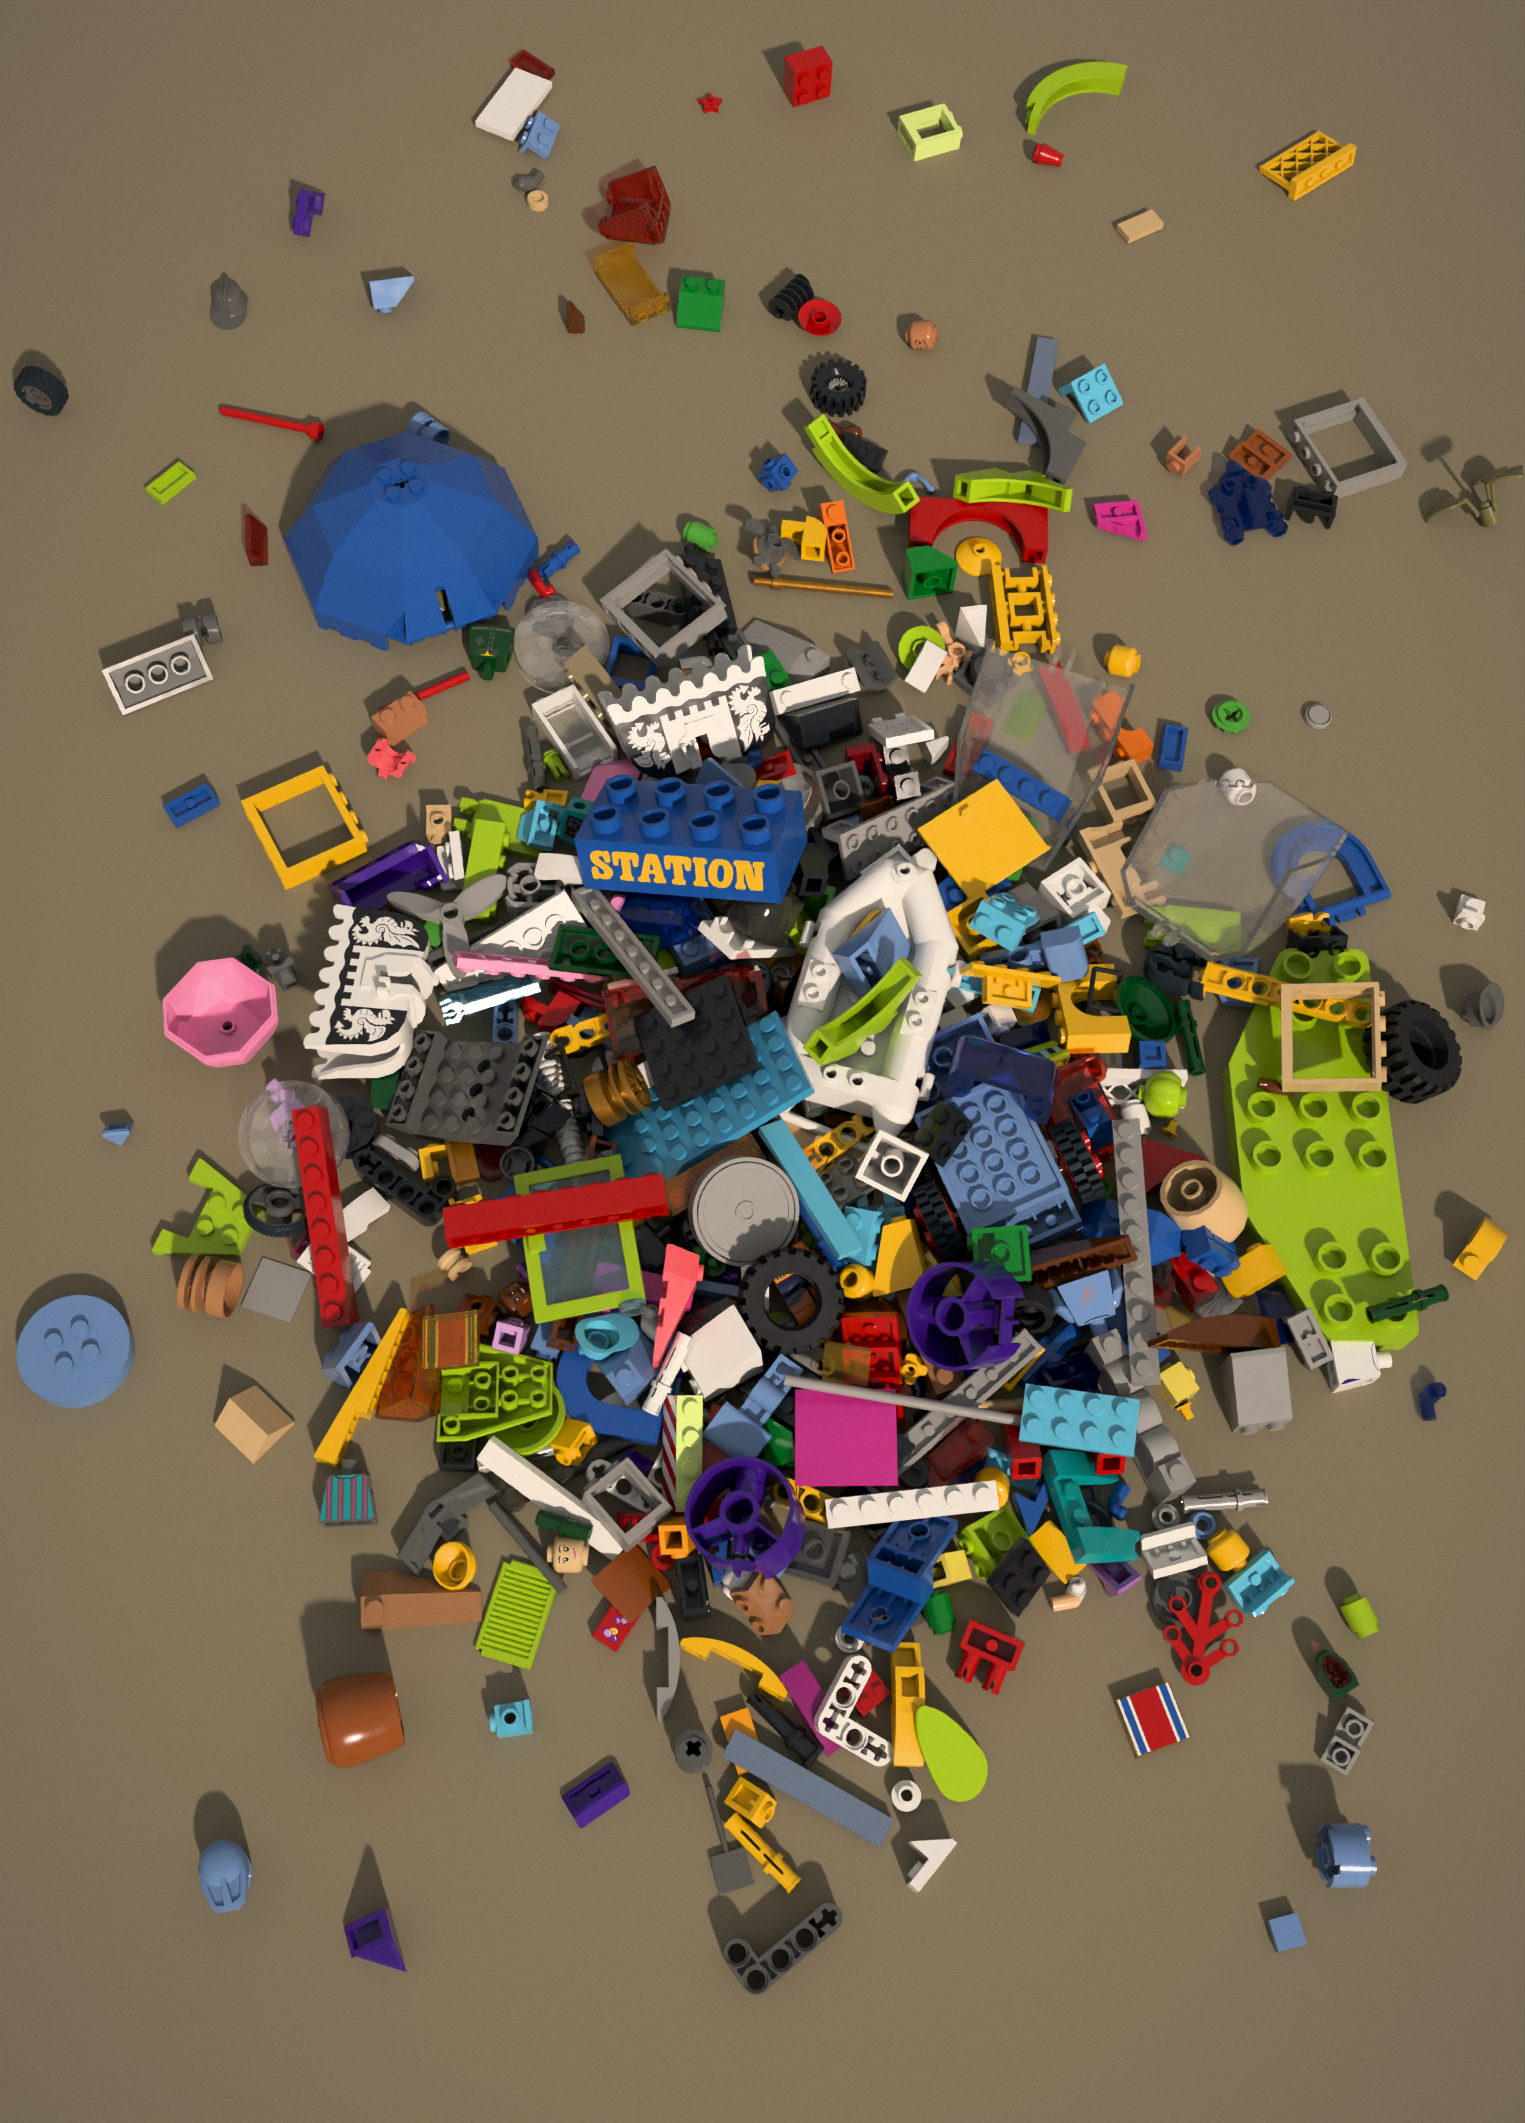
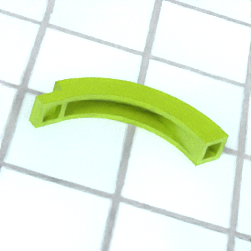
M1085 62L1067 66L1048 75L1034 88L1027 100L1025 123L1028 124L1027 134L1035 135L1045 112L1056 102L1068 96L1090 92L1119 96L1128 65L1112 62Z
M824 414L819 415L804 427L815 446L812 448V451L823 467L841 487L863 504L883 513L902 514L920 501L909 480L893 482L883 479L859 463L840 441Z

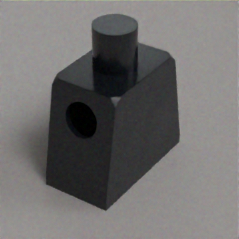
M666 1220L655 1229L646 1221L634 1227L641 1271L655 1273L665 1260L667 1247L665 1241L676 1232ZM620 1236L608 1245V1249L626 1267Z

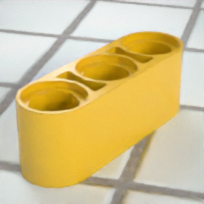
M786 1478L802 1504L805 1517L827 1524L825 1499H833L835 1497L809 1486H795V1480ZM773 1483L769 1491L771 1500L775 1504L789 1510V1498L787 1500L780 1498L777 1493L779 1485ZM806 1495H810L816 1500V1507L813 1511L806 1509L803 1501Z

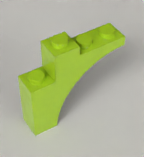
M990 468L956 474L953 498L967 503H1024L1064 513L1070 511L1073 488L1046 479L1047 475L1033 470L1009 473L998 468Z
M905 957L899 958L886 975L855 1005L833 1021L816 1028L803 1046V1049L820 1066L853 1056L868 1036L885 1031L897 1015L898 1011L896 1009L921 978L922 974Z

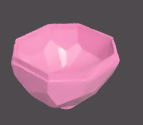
M233 957L197 962L162 1001L165 1037L205 1065L217 1068L246 1064L273 1035L279 1021L275 985ZM232 1026L230 1030H224L225 1027Z

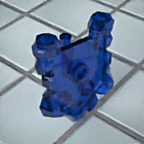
M1232 459L1226 463L1225 473L1221 476L1219 485L1215 484L1208 491L1211 504L1216 506L1220 514L1225 541L1232 546L1237 545L1244 540V532L1267 528L1273 537H1281L1287 532L1288 525L1283 521L1284 516L1281 511L1276 509L1274 502L1270 501L1272 486L1267 480L1255 477L1247 472V470H1244L1237 461Z

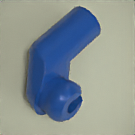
M753 749L748 753L749 759L745 762L730 763L747 764L756 770L762 764L763 757H761L760 750Z

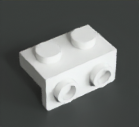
M1192 1522L1140 1536L1141 1558L1154 1579L1208 1565L1207 1555L1196 1539L1195 1526Z

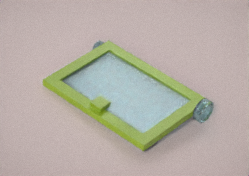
M607 1150L601 1152L598 1159L513 1175L516 1194L522 1196L532 1194L537 1190L554 1191L560 1190L564 1186H586L594 1181L612 1182L617 1178L625 1177L621 1154L615 1155V1151ZM633 1221L549 1234L543 1233L523 1238L536 1324L618 1307L620 1315L624 1317L641 1315L648 1310Z

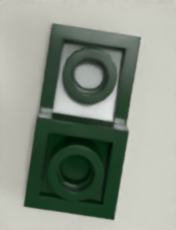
M399 1069L390 1075L371 1078L370 1105L372 1108L391 1109L398 1088Z

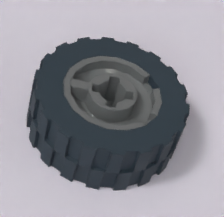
M25 366L13 384L16 395L24 404L46 416L58 415L69 398L68 390L63 382L51 374V372L41 367Z

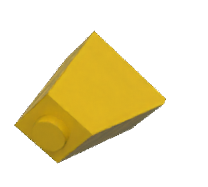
M906 1215L891 1218V1224L883 1226L873 1285L874 1297L913 1288L918 1278L928 1270L915 1219H907Z

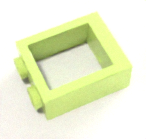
M945 103L899 116L897 133L914 161L959 149L960 141L963 137L962 128L957 125L953 113L948 110ZM939 123L942 124L946 131L921 139L917 132L918 129Z

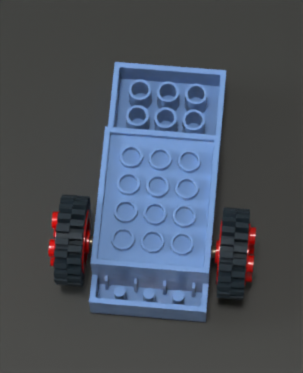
M979 1012L936 1032L925 1073L935 1075L929 1100H917L913 1118L919 1129L938 1101H941L960 1110L973 1123V1126L944 1167L935 1163L956 1210L952 1211L951 1207H947L934 1180L912 1189L917 1207L913 1208V1211L921 1228L928 1229V1231L924 1232V1235L932 1252H938L944 1262H958L969 1257L957 1228L959 1227L957 1222L961 1220L967 1235H972L971 1229L1027 1225L1029 1252L1082 1229V1220L1073 1204L1062 1174L1064 1173L1065 1177L1068 1178L1083 1205L1106 1195L1101 1177L1104 1176L1102 1172L1103 1167L1096 1154L1091 1155V1143L1086 1132H1079L1071 1118L1047 1128L1059 1163L1056 1164L1012 1072L1008 1070L981 1013ZM922 1079L916 1081V1086L919 1088V1092L923 1082Z

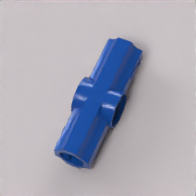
M1064 1320L1049 1336L1046 1335L1038 1343L1045 1351L1017 1384L1025 1389L1026 1384L1035 1385L1048 1371L1051 1372L1066 1357V1353L1084 1336L1085 1332L1082 1330V1327H1078L1076 1322L1068 1323Z

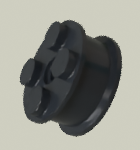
M344 1096L331 1101L325 1106L328 1108L333 1148L336 1157L353 1159L355 1153L359 1150H372L374 1148L372 1142L380 1134V1125L373 1108L368 1102L358 1097Z

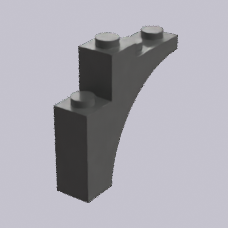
M1014 387L1005 407L1017 414L1036 436L1042 451L1043 474L1047 475L1046 479L1064 485L1087 443L1067 432L1077 412L1059 402L1053 408L1027 392Z

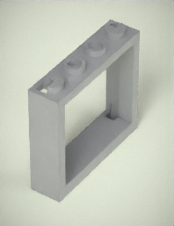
M1364 397L1295 419L1288 434L1291 443L1299 451L1300 457L1306 462L1311 474L1321 485L1322 491H1329L1332 495H1337L1338 499L1402 477L1408 464ZM1353 420L1384 467L1339 482L1308 434Z
M664 549L599 600L606 615L660 670L728 618L724 609L726 604L721 600L720 596H714L705 581L700 582L693 569L690 567L686 568L678 555L673 556L667 549ZM671 571L709 609L661 647H658L625 614L622 608Z

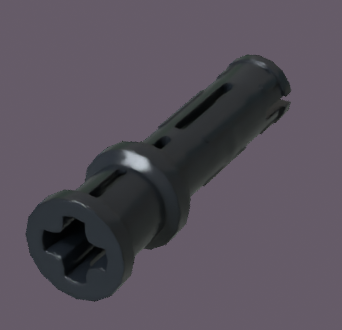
M758 1687L753 1692L754 1694L748 1697L746 1702L786 1741L784 1743L788 1750L792 1749L804 1761L803 1766L808 1769L823 1753L825 1748L816 1745L806 1734L807 1730L804 1727L800 1726L797 1728Z

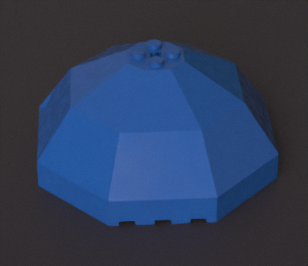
M407 431L345 450L327 466L284 537L289 558L318 627L325 630L329 628L338 631L340 635L356 641L360 639L369 642L371 646L384 651L389 650L387 638L413 646L414 643L423 641L424 638H432L441 634L446 635L447 631L453 629L458 631L460 628L469 626V623L472 622L478 623L487 619L491 620L492 616L497 615L503 602L505 610H510L519 588L523 586L528 577L532 564L539 557L538 537L505 468L474 454ZM399 483H405L404 488H400V486L396 485ZM444 589L451 620L446 622L444 621L436 592Z

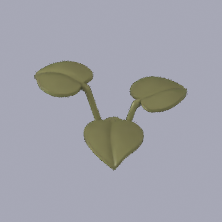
M1523 466L1500 467L1471 481L1472 485L1484 483L1487 501L1480 503L1478 510L1467 498L1458 497L1433 507L1426 516V522L1433 516L1458 507L1461 504H1466L1474 512L1475 518L1480 516L1483 527H1489L1500 522L1502 519L1496 505L1495 482L1509 478H1524Z

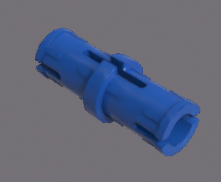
M570 540L558 552L554 551L551 554V558L537 568L540 576L544 580H548L560 568L564 569L567 566V562L580 553L579 546Z

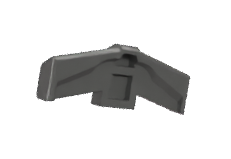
M478 1471L440 1496L433 1497L424 1506L423 1512L398 1551V1558L418 1576L439 1539L442 1538L446 1543L454 1541L469 1525V1522L462 1515L498 1494L499 1490Z

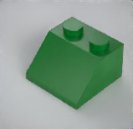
M682 275L676 327L720 333L725 303L726 280Z
M929 545L914 546L906 549L901 579L907 599L913 600L953 593L958 568L957 560Z

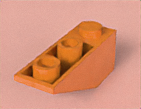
M843 500L821 503L816 511L818 520L824 524L827 531L826 553L832 573L855 570Z

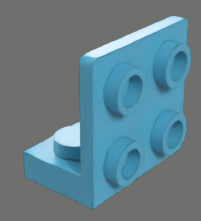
M1105 363L1058 389L1061 397L1069 393L1071 397H1075L1088 424L1123 405L1122 398Z

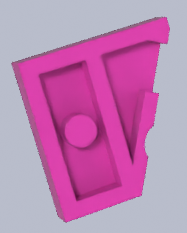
M1138 500L1097 503L1093 505L1092 511L1098 529L1139 541H1146L1147 533Z

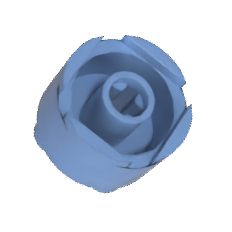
M1359 1823L1319 1824L1316 1837H1321V1846H1315L1320 1878L1322 1881H1328L1325 1886L1327 1888L1366 1887L1369 1883L1370 1875H1376L1377 1872L1376 1859L1374 1856H1370V1830L1368 1826L1360 1825Z

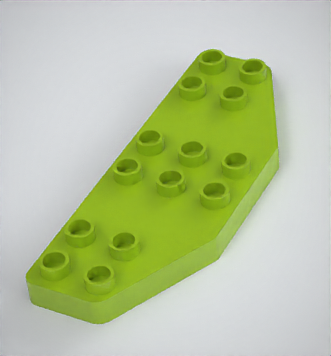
M1297 948L1285 949L1277 956L1267 975L1291 984L1372 982L1369 959L1363 951L1358 949H1344L1342 953H1340V949H1332L1333 954H1335L1332 956L1328 950L1320 951L1319 955L1315 958H1310L1306 953L1297 951ZM1265 985L1262 986L1259 995L1267 991ZM1371 998L1355 999L1371 1004ZM1317 999L1303 1001L1304 1005L1309 1008H1313L1319 1003ZM1337 1003L1329 1007L1333 1014H1341L1345 1010L1341 1004ZM1254 1004L1222 1074L1232 1180L1243 1193L1248 1208V1218L1243 1232L1251 1245L1256 1243L1273 1245L1288 1273L1275 1281L1294 1311L1311 1308L1328 1346L1331 1340L1334 1342H1374L1376 1350L1403 1349L1419 1333L1417 1310L1381 1320L1374 1324L1368 1321L1365 1309L1368 1306H1374L1409 1295L1414 1290L1387 1092L1382 1089L1381 1091L1296 1092L1295 1096L1292 1097L1268 1093L1264 1089L1258 1088L1257 1081L1260 1077L1264 1079L1271 1078L1282 1085L1281 1008ZM1360 1010L1356 1012L1355 1016L1360 1021H1366L1370 1018V1013L1366 1010ZM1292 1011L1293 1079L1372 1078V1071L1370 1067L1367 1068L1365 1062L1367 1058L1363 1054L1362 1049L1363 1045H1365L1362 1041L1365 1029L1345 1025V1022L1336 1023ZM1402 1305L1396 1306V1307H1393V1308H1390V1309H1387V1310H1391V1309H1394V1308H1397V1307H1401Z

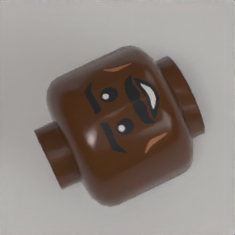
M516 1280L499 1291L497 1295L499 1304L497 1306L504 1319L507 1317L522 1319L533 1311L528 1282L522 1283Z

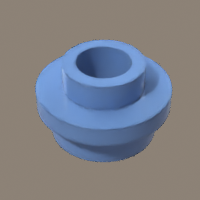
M1195 1512L1188 1519V1522H1192L1195 1526L1196 1539H1209L1216 1531L1215 1519L1208 1512ZM1198 1521L1205 1524L1206 1529L1204 1531L1197 1528Z

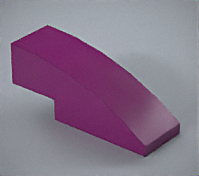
M801 1660L778 1678L787 1690V1694L794 1703L795 1709L819 1745L825 1748L824 1752L828 1757L842 1746L821 1735L814 1727L815 1714L826 1694L804 1660ZM830 1704L829 1708L836 1712L832 1704ZM832 1716L823 1719V1723L826 1725L825 1729L834 1726V1722L831 1720ZM847 1733L846 1741L849 1742L852 1738L850 1734Z

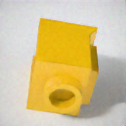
M566 1418L561 1430L550 1442V1445L556 1455V1459L563 1465L579 1466L592 1446L598 1443V1440L590 1423Z

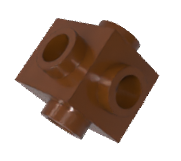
M465 1293L455 1313V1318L478 1315V1336L490 1337L493 1329L496 1328L497 1321L501 1320V1313L498 1310L496 1300L486 1295L477 1296Z

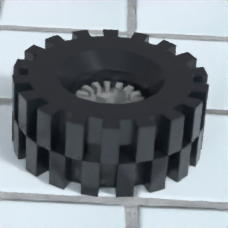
M830 359L828 364L822 362L820 363V368L816 367L814 369V373L811 376L810 396L814 407L817 410L821 408V413L826 414V412H829L830 417H834V414H839L840 418L844 417V413H847L848 416L852 415L853 410L857 412L860 410V406H863L867 378L864 377L863 369L859 371L857 364L852 366V361L847 360L846 363H843V359H838V362Z

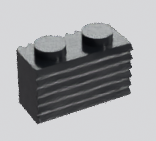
M694 1554L688 1555L685 1558L675 1559L674 1567L682 1620L691 1621L709 1618L711 1610L703 1555Z

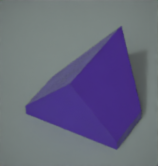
M380 1909L344 1926L351 1958L359 1957L407 1972L390 1909Z

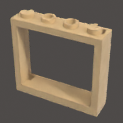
M1379 982L1281 984L1282 1092L1381 1091L1382 1082H1387V1066H1381V1057H1386V1041H1381L1380 1032H1386L1385 1016H1380V1007H1385V991H1379ZM1371 998L1372 1078L1293 1079L1292 1000Z

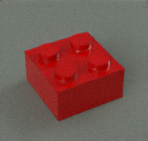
M872 1667L870 1677L854 1706V1709L861 1718L865 1717L891 1694V1691ZM851 1679L846 1681L855 1687L856 1682L851 1681ZM846 1687L839 1688L848 1700L850 1696L849 1690Z

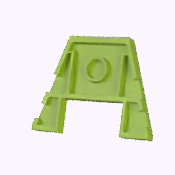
M198 1158L188 1180L190 1183L212 1190L190 1236L186 1238L162 1229L151 1251L156 1255L177 1254V1256H188L197 1253L202 1254L204 1257L239 1258L253 1231L246 1222L243 1213L244 1201L247 1195L203 1159ZM260 1206L253 1207L255 1215L259 1218L263 1211Z

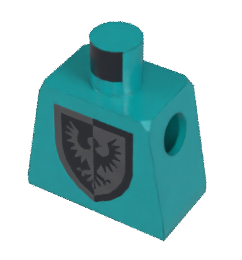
M572 797L566 808L553 803L548 817L561 822L557 836L576 847L574 838L594 802Z

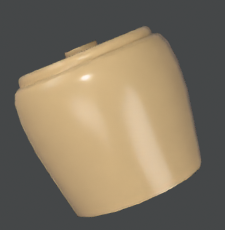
M1202 1160L1184 1162L1173 1168L1163 1180L1160 1188V1200L1164 1213L1173 1219L1183 1232L1205 1225L1212 1234H1216L1227 1242H1233L1244 1230L1248 1218L1247 1201L1236 1183L1216 1166Z

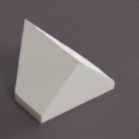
M987 605L960 607L955 636L973 652L980 653L984 648Z

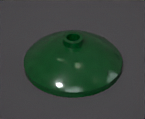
M1139 976L1126 977L1117 984L1113 994L1114 1008L1119 1009L1118 1016H1127L1131 1036L1137 1041H1165V1044L1168 1043L1175 1035L1177 1023L1175 1012L1166 995L1160 989L1153 986L1149 980Z

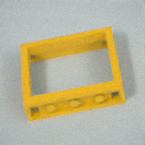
M323 765L241 801L244 812L285 890L368 854L365 844L368 842V838L364 830H358L356 826L358 820L353 810H347L346 805H348L344 793L342 791L337 792L335 787L338 784L332 772L327 773ZM324 784L353 839L287 868L258 813Z

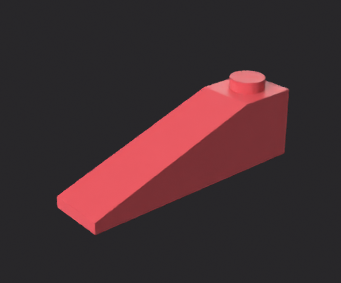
M667 1244L662 1293L652 1363L654 1368H658L696 1290V1282H702L704 1265L699 1264L700 1255L673 1244Z

